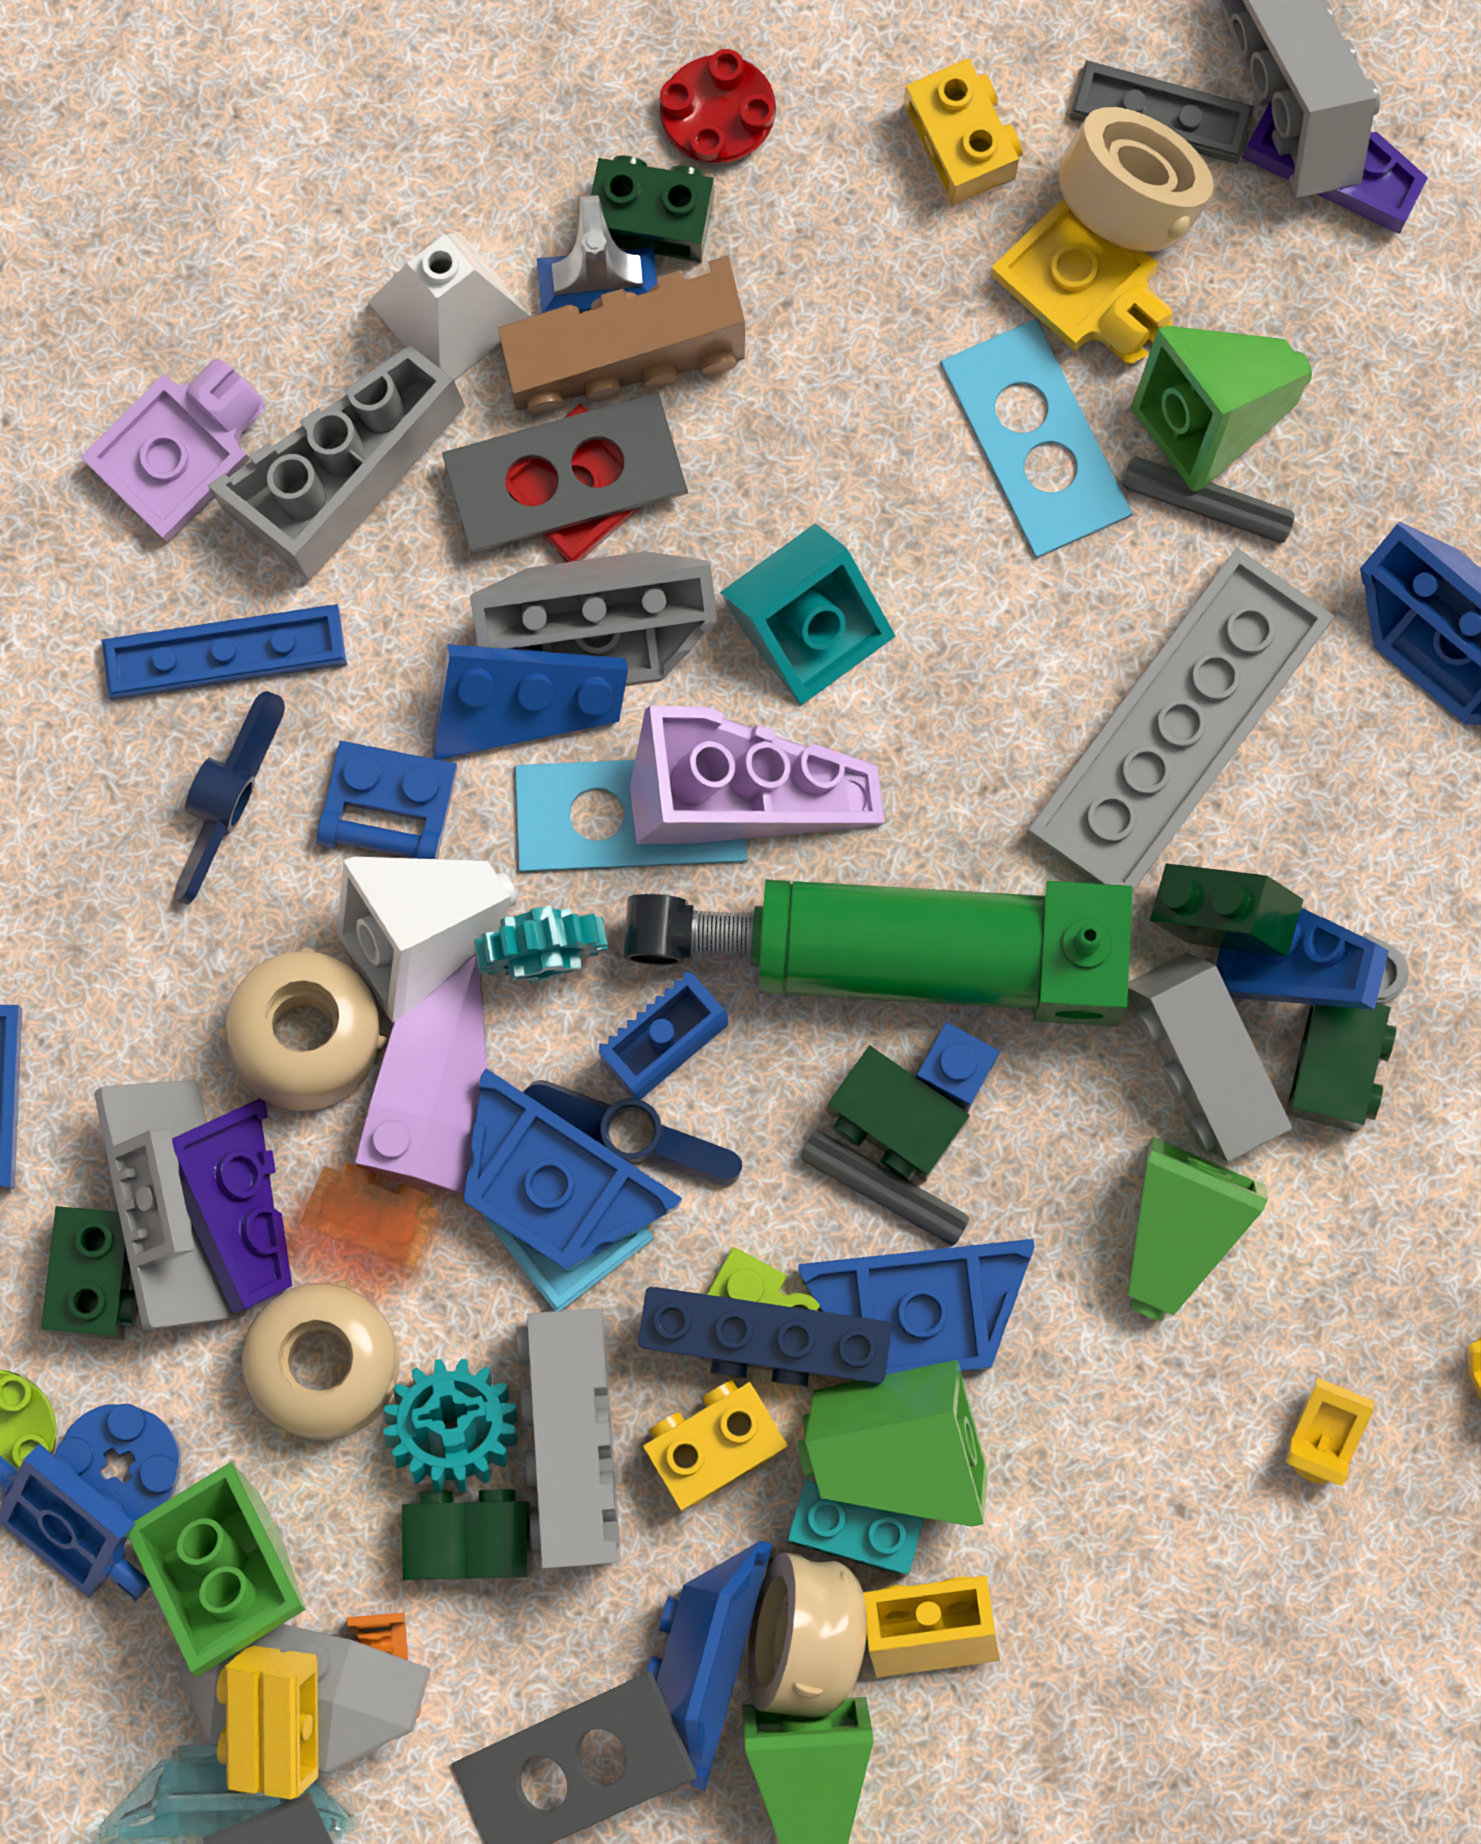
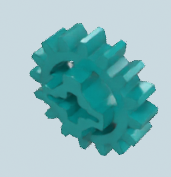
M553 906L534 908L523 914L504 917L500 920V931L487 932L482 934V938L474 939L480 973L488 972V975H495L505 972V975H510L511 981L528 980L529 983L548 981L553 977L578 972L582 969L581 958L596 957L599 955L598 952L608 949L602 916L595 917V914H588L578 917V914H572L571 908L559 910L553 909Z
M442 1359L435 1360V1374L426 1376L417 1367L411 1370L414 1385L409 1388L405 1385L396 1384L393 1391L398 1405H385L383 1410L385 1423L390 1425L383 1429L386 1447L394 1448L391 1451L393 1465L398 1469L410 1464L408 1469L410 1482L415 1485L422 1481L426 1475L432 1477L433 1490L438 1493L442 1491L446 1480H455L460 1493L466 1492L467 1477L474 1474L483 1483H488L490 1481L488 1465L493 1463L497 1466L506 1467L508 1455L504 1446H515L518 1441L516 1427L512 1425L518 1422L515 1403H507L509 1400L508 1386L505 1382L491 1387V1369L486 1366L479 1370L475 1376L469 1374L467 1359H461L455 1371H447ZM456 1422L457 1427L445 1429V1423ZM478 1443H482L478 1448L474 1450Z

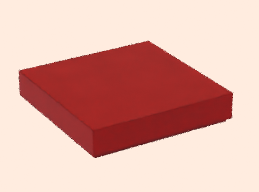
M580 403L564 418L588 411ZM593 440L577 449L572 458L571 468L575 477L584 485L602 488L611 485L620 477L624 468V458L619 449L613 444L603 440ZM530 458L518 462L511 468L506 478V489L516 502L525 506H538L546 503L553 497L557 490L559 479L556 471L549 463L540 459ZM642 507L543 534L542 537L566 562L580 561Z

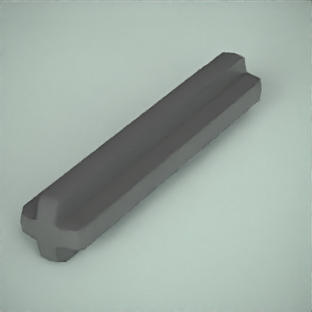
M1133 457L1129 461L1123 478V486L1127 490L1279 543L1287 540L1295 520V514L1291 510L1211 482L1203 489L1192 492L1177 470L1140 457Z
M821 1131L813 1132L802 1150L801 1158L807 1164L948 1244H956L968 1225L969 1217L964 1212Z

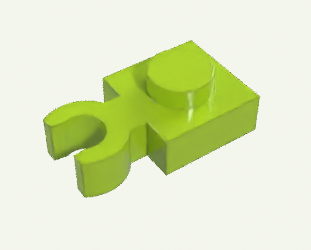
M734 1246L707 1294L788 1307L802 1306L808 1310L818 1311L820 1307L819 1303L807 1294L795 1293L787 1296L780 1292L787 1275Z

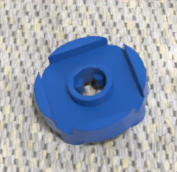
M107 1404L88 1411L70 1426L55 1452V1456L68 1461L74 1467L78 1476L99 1494L115 1500L122 1507L126 1516L133 1522L171 1499L180 1479L181 1452L173 1432L157 1415L132 1404ZM113 1449L120 1455L131 1452L135 1458V1462L128 1467L132 1477L124 1483L116 1476L106 1479L102 1472L109 1464L106 1454Z

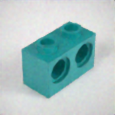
M805 1479L787 1543L907 1577L911 1570L924 1518L822 1499L817 1483Z

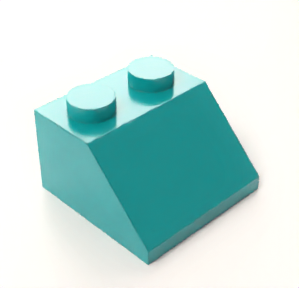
M816 523L720 592L742 631L800 705H803L896 636L849 550Z

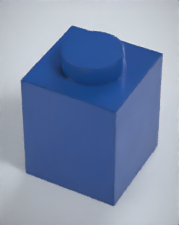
M946 1022L916 1078L968 1113L996 1063L1000 1051Z

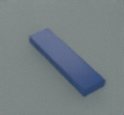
M338 604L101 639L108 694L111 700L347 665Z

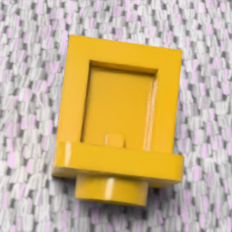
M1317 1377L1289 1439L1286 1462L1294 1467L1297 1474L1308 1481L1317 1484H1327L1330 1481L1339 1486H1344L1349 1475L1350 1461L1373 1413L1374 1401Z

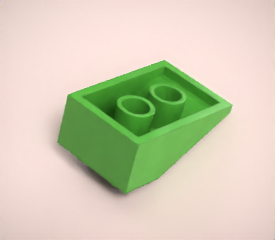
M232 1462L134 1521L135 1526L128 1538L188 1668L195 1677L203 1674L306 1610L280 1533L260 1493Z

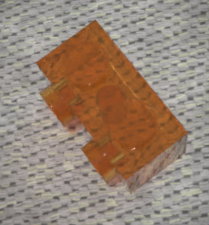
M343 1162L339 1171L323 1166L300 1221L305 1229L420 1275L443 1220L438 1210L430 1208L434 1198L401 1184L396 1194L374 1185L377 1175L350 1163Z

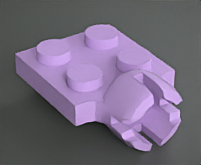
M219 358L212 360L190 383L179 385L163 374L81 458L168 543L214 497L207 485L224 473L229 477L249 462L250 457L241 449L239 440L241 433L264 411L265 404L252 385L245 378H241L229 363Z

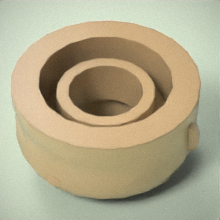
M1102 107L1093 110L1085 118L1065 150L1058 170L1061 194L1073 214L1098 236L1120 247L1139 252L1164 250L1179 242L1189 232L1212 197L1214 190L1212 174L1206 162L1183 137L1168 126L1147 115L1120 107Z
M308 948L269 958L253 968L240 982L230 1000L226 1027L217 1029L220 1039L223 1042H227L233 1068L243 1084L261 1100L278 1108L294 1111L319 1110L337 1104L354 1093L367 1078L376 1060L377 1050H381L386 1045L388 1039L379 1035L378 1009L373 995L362 977L346 963L327 954L316 953ZM297 1006L317 1008L327 1016L332 1024L330 1038L324 1045L310 1051L299 1052L283 1047L273 1034L275 1022L283 1012Z
M341 1280L336 1282L335 1285L330 1283L305 1284L289 1289L275 1297L257 1314L247 1332L242 1351V1373L247 1391L257 1409L274 1425L278 1426V1434L285 1441H289L293 1435L311 1440H335L358 1432L371 1424L384 1410V1406L388 1404L394 1393L393 1388L397 1384L400 1372L399 1349L392 1328L384 1315L366 1297L351 1290L350 1280ZM321 1332L334 1334L341 1338L348 1348L350 1360L347 1373L341 1382L330 1389L321 1391L306 1389L300 1385L294 1376L292 1361L296 1348L301 1341L310 1335Z
M779 1553L773 1559L761 1585L750 1637L749 1687L753 1704L757 1710L805 1718L825 1717L838 1709L850 1694L858 1678L865 1651L867 1609L859 1580L845 1565L837 1561L813 1562L801 1555Z

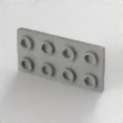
M196 1080L111 1085L97 1089L94 1095L142 1327L145 1330L233 1320L245 1316L246 1309L234 1314L232 1313L187 1213L179 1177V1163L173 1148L172 1138L207 1122L198 1082Z

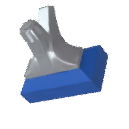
M598 195L580 197L579 227L572 252L566 256L537 258L542 313L567 305L577 306L579 313L591 310V303L600 298L602 294L623 288L626 292L635 293L637 296L647 293L652 287L657 285L654 248L620 250L611 238Z

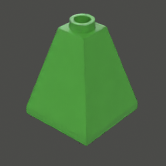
M1165 326L1159 328L1156 333L1131 409L1191 491L1196 492L1207 486L1299 403L1305 386L1311 381L1312 370L1307 357L1300 351H1294L1285 339Z
M1152 1137L1147 1152L1128 1296L1132 1297L1129 1307L1159 1321H1163L1166 1313L1174 1315L1263 1212L1268 1201L1266 1185L1156 1137Z
M867 1697L846 1698L838 1709L825 1717L816 1718L759 1711L754 1704L742 1705L745 1752L779 1843L848 1844L873 1746V1731Z

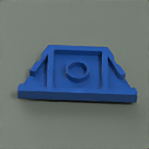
M487 1068L481 1074L476 1123L473 1127L470 1167L467 1172L464 1203L565 1271L571 1270L678 1209L682 1203V1197Z
M1034 1239L805 1263L798 1264L799 1277L812 1297L819 1303L822 1312L883 1320L891 1323L892 1331L886 1374L957 1359L961 1372L989 1370L993 1366L1035 1246Z

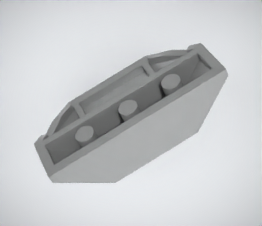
M648 551L530 567L470 595L478 647L625 658L628 666L626 684L665 678L690 652L703 634L707 633L718 622L710 561Z
M286 1624L280 1625L246 1646L251 1647L255 1645L280 1649V1652H303L316 1654V1657H318V1772L331 1774L372 1753L389 1741L397 1740L413 1732L431 1671L428 1667L353 1640ZM245 1648L198 1677H195L190 1672L184 1658L180 1667V1677L206 1737L213 1746L218 1747L220 1734L226 1727V1705L220 1704L217 1699L218 1678L222 1669Z

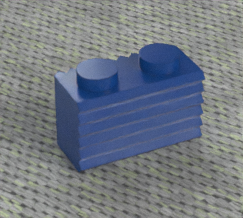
M684 972L683 981L674 980V989L665 988L664 996L655 997V1004H646V1012H637L636 1020H627V1028H618V1036H609L608 1044H599L601 1064L631 1098L641 1100L727 1027L728 1014L693 973Z

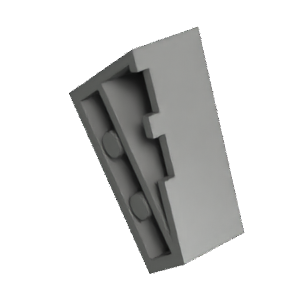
M1186 952L1128 982V996L1136 1009L1138 1021L1149 1041L1155 1044L1165 1063L1162 1066V1070L1169 1086L1178 1098H1184L1194 1116L1188 1119V1125L1203 1152L1212 1149L1214 1154L1229 1162L1293 1129L1216 965Z

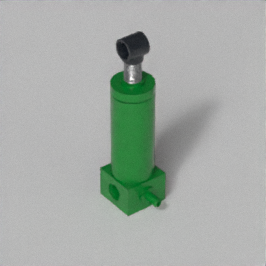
M765 879L763 906H755L754 914L752 913L751 917L749 913L747 917L745 913H743V917L741 913L737 917L736 912L734 916L732 912L730 916L728 912H726V916H724V912L720 916L719 911L717 915L715 911L713 915L711 911H709L708 915L707 911H704L703 915L702 910L699 914L698 910H694V905H688V901L680 897L661 894H636L627 898L623 958L641 964L677 965L682 964L684 959H691V954L694 953L702 955L704 951L705 955L707 953L709 955L717 953L719 956L721 953L722 956L724 954L726 956H733L734 952L735 957L737 954L739 957L747 955L748 958H751L752 966H760L759 993L783 994L786 992V995L1034 1009L1033 1022L1118 1027L1128 1003L1133 886L1046 881L1041 896L793 881V884H790V881Z

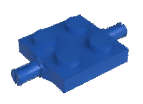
M40 1444L23 1459L18 1469L0 1455V1492L2 1498L0 1524L88 1598L109 1578L136 1602L150 1587V1583L144 1574L124 1559V1545L135 1523L126 1516L122 1507L110 1497L99 1494L78 1476L76 1470L68 1461L52 1455Z

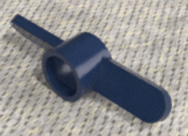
M269 691L259 694L248 712L226 763L224 764L211 757L207 758L192 782L185 803V812L205 822L175 887L174 899L183 904L189 905L197 896L226 830L230 832L236 827L251 797L255 777L284 715L285 704L281 696Z
M545 1080L532 1082L524 1091V1094L592 1139L602 1142L606 1148L632 1165L640 1164L650 1159L723 1186L735 1183L740 1176L742 1161L735 1152L662 1125L656 1110L643 1100L628 1098L610 1105ZM624 1112H641L653 1123V1139L640 1152H623L616 1148L610 1140V1126L614 1119Z

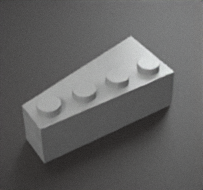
M1218 0L1241 60L1251 59L1252 88L1259 106L1272 103V115L1277 130H1273L1271 137L1279 156L1290 154L1293 159L1295 171L1290 176L1289 183L1295 198L1361 184L1373 116L1378 114L1380 109L1379 93L1374 81L1371 79L1367 80L1359 67L1352 42L1348 39L1344 40L1337 28L1330 3L1327 0Z
M408 345L346 389L347 395L321 412L317 408L300 420L302 426L273 446L269 442L250 455L252 461L229 477L224 473L207 485L221 508L308 580L315 575L465 407L454 379L411 345Z
M603 1308L527 1313L528 1326L516 1327L519 1364L530 1363L531 1388L521 1389L523 1426H534L535 1451H525L528 1489L537 1488L539 1513L530 1514L532 1551H541L542 1569L618 1563L621 1557Z

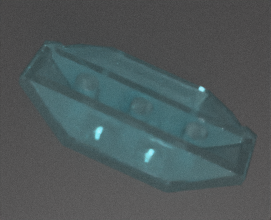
M178 1746V1758L161 1759L98 1826L99 1839L206 1836L293 1799L265 1796L264 1792L253 1794L228 1790L226 1765L221 1764L218 1757H216V1746ZM319 1778L300 1795L303 1796L311 1793L328 1831H353L358 1829V1816Z

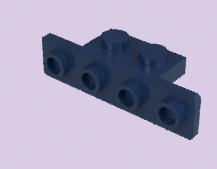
M648 1287L645 1292L638 1345L642 1349L699 1357L700 1360L711 1361L710 1373L730 1377L747 1378L748 1367L772 1370L771 1382L791 1386L808 1387L809 1376L821 1378L822 1375L879 1384L885 1379L892 1325L890 1322L659 1287Z

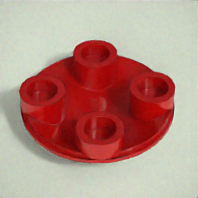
M721 49L713 55L704 56L687 63L670 80L663 84L660 91V118L665 134L680 152L697 161L721 164L744 158L761 146L770 134L775 121L776 101L774 91L768 79L757 67L743 60L738 52L731 49Z

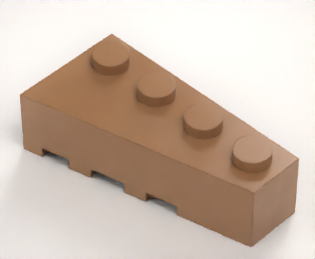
M729 255L708 261L711 273L692 279H684L683 273L680 270L657 277L658 285L641 295L636 296L635 293L626 292L622 288L602 294L600 298L591 303V310L579 313L577 306L567 305L498 327L501 349L516 410L528 408L532 414H543L561 408L564 404L563 400L586 395L589 401H601L618 395L621 392V386L644 382V386L647 388H658L677 381L679 378L678 373L701 368L703 374L715 375L733 369L736 366L735 360L745 358V319Z

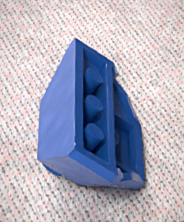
M1399 522L1360 568L1362 583L1365 584L1366 604L1374 648L1465 725H1481V568L1460 550Z
M764 1541L757 1542L684 1584L680 1598L668 1595L658 1630L670 1634L664 1657L662 1659L651 1656L647 1672L652 1671L698 1776L690 1782L694 1788L706 1791L773 1545Z

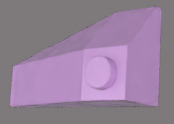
M649 706L645 709L630 783L636 844H696L881 826L885 823L877 765L816 744L806 747L775 736V730L761 725L751 728L724 718L725 713L708 707Z
M476 953L403 1018L394 1022L355 1164L360 1171L464 1196L472 1152L473 1127L476 1123L479 1101L480 1076L485 1068L488 1069L481 974L478 969Z

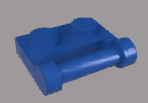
M340 740L325 807L319 821L316 844L335 849L337 843L414 859H438L458 770L457 763ZM348 805L426 822L420 836L343 820L345 807Z

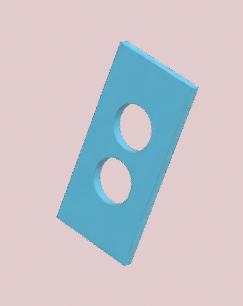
M1037 319L940 361L1036 558L1133 515ZM1012 385H1030L1039 390L1046 399L1048 406L1047 417L1040 427L1031 432L1018 433L1011 431L1001 424L996 415L995 404L998 396ZM1041 444H1059L1068 449L1074 456L1077 464V473L1075 479L1067 488L1058 492H1045L1034 487L1028 480L1024 469L1026 457L1035 447Z
M635 760L515 765L520 872L748 862L747 839L696 844H636L630 792ZM594 789L612 793L618 798L624 811L623 822L619 830L613 836L599 841L589 840L579 835L573 828L570 820V811L574 801L584 792Z

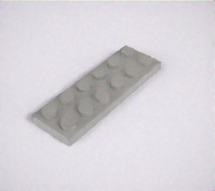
M1236 548L1031 824L1027 835L1094 883L1133 886L1134 891L1327 629L1334 615L1239 548Z

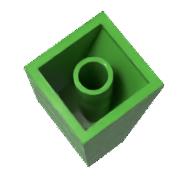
M958 1359L886 1374L884 1381L879 1384L853 1381L814 1390L810 1413L803 1415L805 1439L798 1441V1452L805 1477L815 1476L822 1499L970 1527L984 1524L988 1470Z

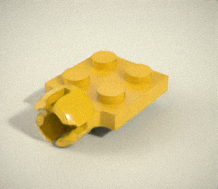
M1064 198L991 267V277L1075 352L1083 344L1094 340L1102 342L1123 362L1134 364L1149 354L1142 348L1148 340L1153 345L1158 329L1173 324L1171 320L1173 316L1172 308L1151 291L1148 286L1149 280L1157 274L1158 263L1146 252L1129 250L1098 236L1073 214Z

